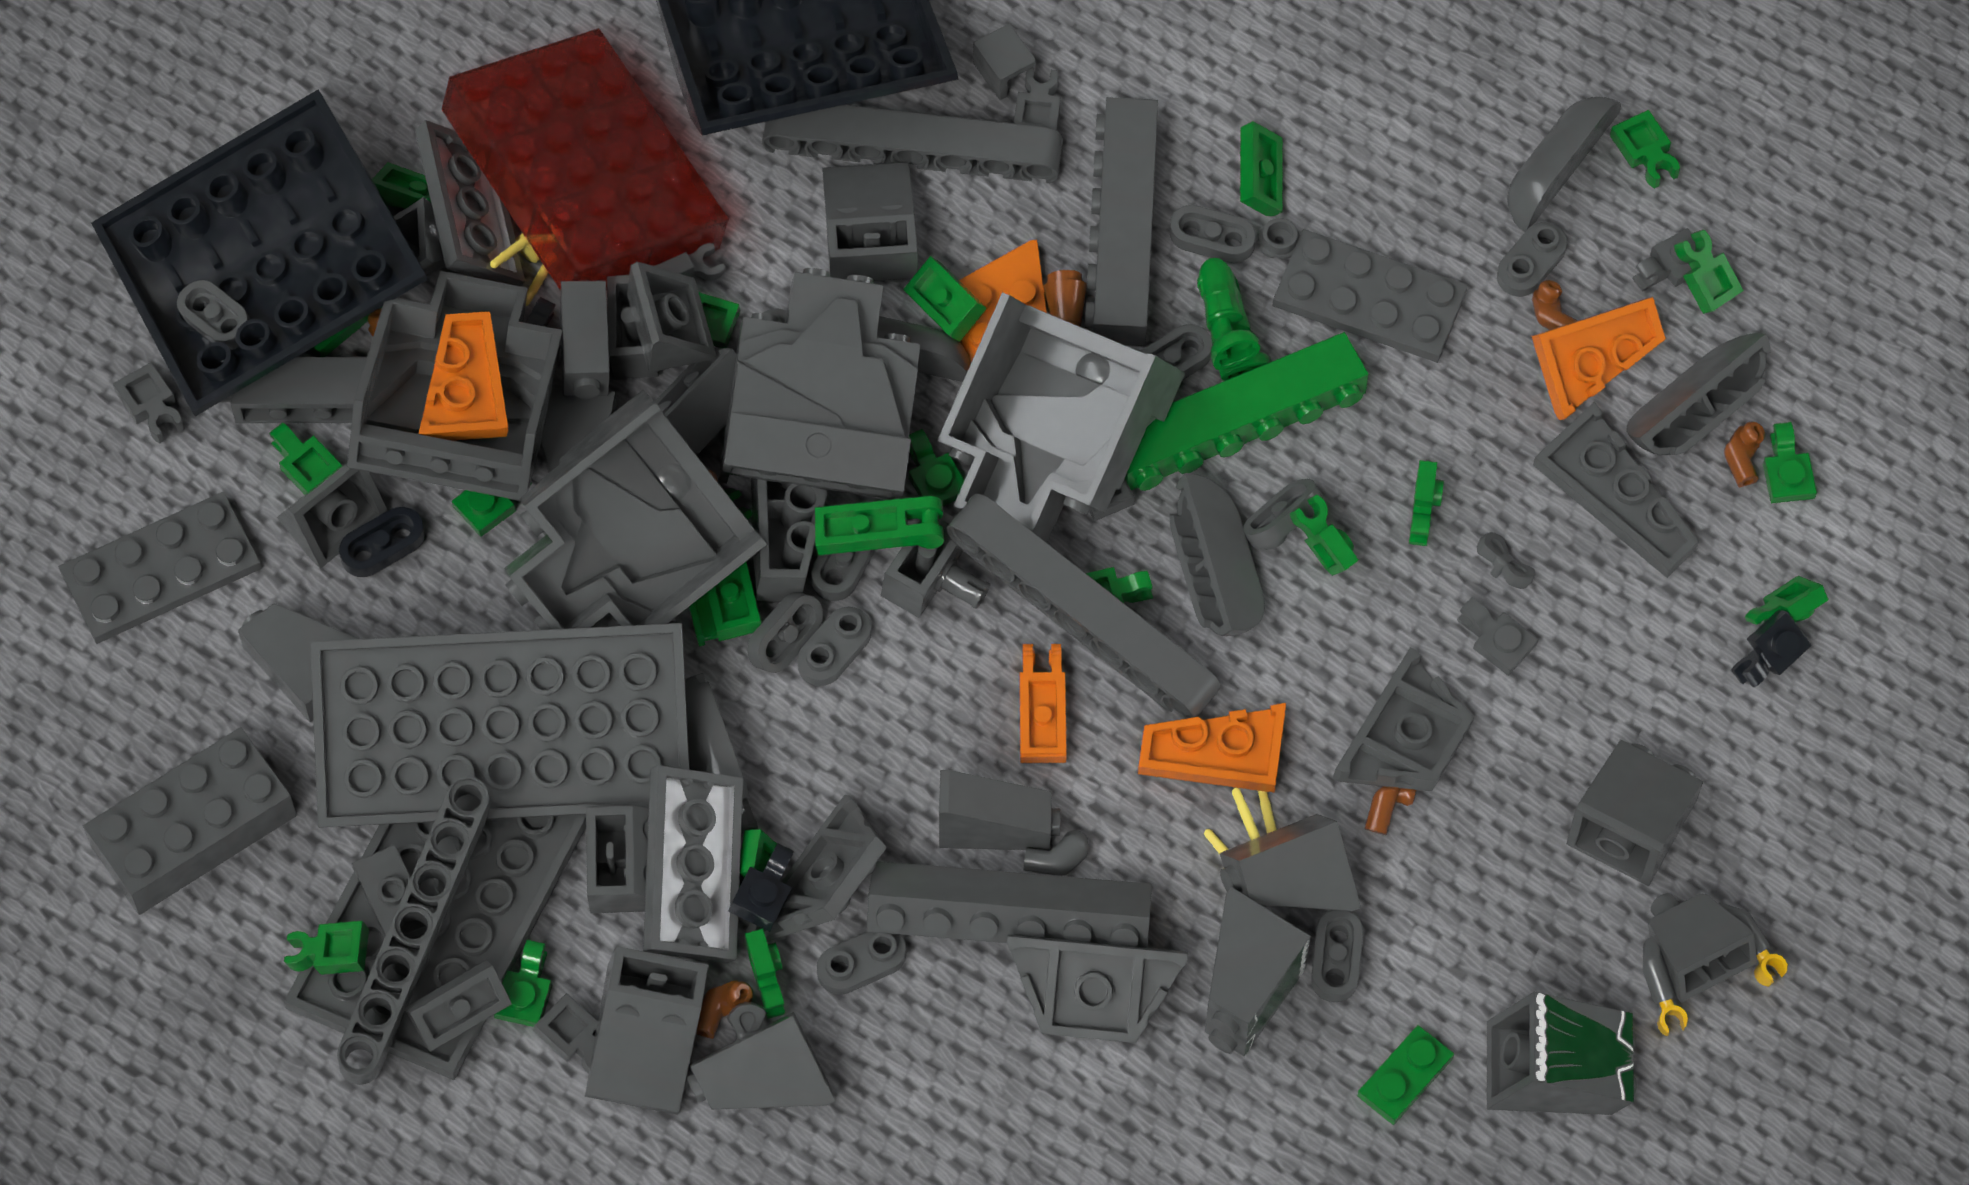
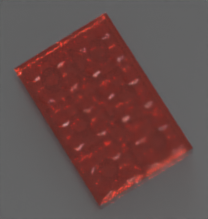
M599 28L449 77L441 110L560 291L561 281H606L607 291V276L630 275L631 265L636 262L656 266L685 252L690 255L697 251L700 246L708 243L714 244L715 251L720 249L729 218Z

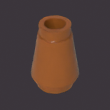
M1075 270L1051 272L1047 275V283L1043 286L1050 315L1081 327L1087 283L1082 281V273Z

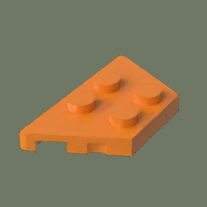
M1037 240L1026 242L959 280L987 308L961 340V344L969 355L970 362L974 358L1002 292L1028 306L1047 313Z

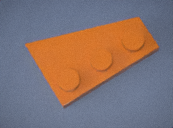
M1653 297L1531 336L1552 406L1559 420H1564L1570 416L1579 405L1589 397L1599 393L1606 387L1605 385L1623 370H1628L1666 339Z
M1286 703L1270 705V709L1247 713L1246 709L1231 711L1229 716L1205 720L1193 717L1144 725L1138 774L1275 793Z

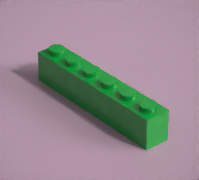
M1343 332L1172 403L1164 422L1155 419L1146 428L1127 471L1125 480L1131 491L1139 488L1141 491L1150 490L1159 485L1165 476L1178 471L1181 474L1191 473L1197 470L1206 459L1216 455H1220L1223 458L1232 456L1239 452L1247 442L1257 438L1261 441L1273 439L1283 431L1284 427L1298 421L1303 425L1309 424L1317 420L1323 414V411L1339 405L1341 408L1350 407L1360 401L1363 394H1366L1369 374L1346 333Z

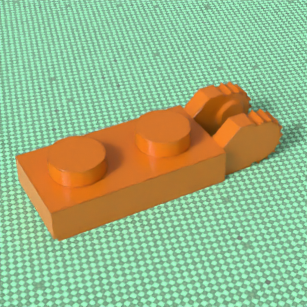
M1023 644V672H1020L1019 677L1020 763H1066L1065 672H1062L1061 644H1051V649L1049 650L1051 672H1033V666L1035 665L1033 644Z

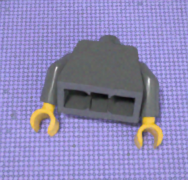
M1665 893L1657 897L1652 903L1651 912L1655 917L1651 918L1648 922L1650 938L1643 944V974L1653 1002L1660 1004L1662 1012L1658 1017L1657 1026L1665 1036L1669 1035L1665 1016H1676L1680 1021L1682 1030L1685 1029L1688 1022L1687 1013L1680 1006L1674 1005L1672 998L1677 997L1680 1002H1683L1757 964V960L1759 964L1755 967L1754 975L1761 985L1769 987L1773 983L1772 975L1767 971L1766 965L1773 966L1781 977L1786 974L1788 966L1786 960L1781 955L1768 952L1767 948L1770 944L1751 914L1746 910L1724 903H1717L1707 894H1698L1680 903L1672 894Z

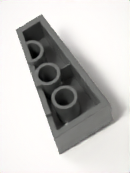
M751 478L752 525L767 544L753 555L756 601L781 602L790 593L803 592L815 543V507H824L827 489Z

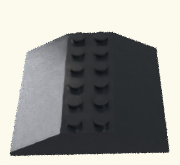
M656 0L672 64L690 119L702 136L958 80V72L929 0Z
M319 89L91 222L195 416L379 309L385 301L394 300L428 280L405 235ZM195 281H209L245 309L251 319L244 322L236 332L235 339L239 348L230 350L223 342H211L185 321L177 308V299L183 288ZM207 302L203 303L204 307L200 311H203L204 308L208 305Z

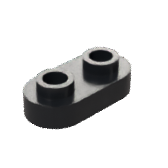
M396 507L351 531L342 539L339 546V554L344 569L353 576L368 577L414 552L421 546L425 537L422 519L411 508ZM400 529H406L410 532L404 539H398L394 536ZM362 551L371 553L370 558L365 561H359L355 557Z

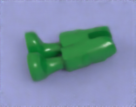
M1219 258L1206 260L1199 270L1197 288L1205 305L1206 326L1211 331L1212 363L1215 369L1219 370L1221 379L1224 382L1272 361L1267 354L1259 352L1260 341L1258 336L1251 331L1239 283L1234 273Z

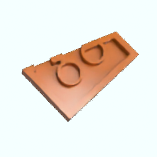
M490 311L445 314L418 434L451 441L507 437L508 421Z

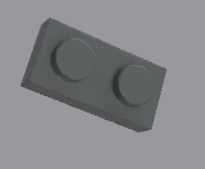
M486 960L408 1005L405 1009L424 1046L431 1052L512 1003L493 965Z

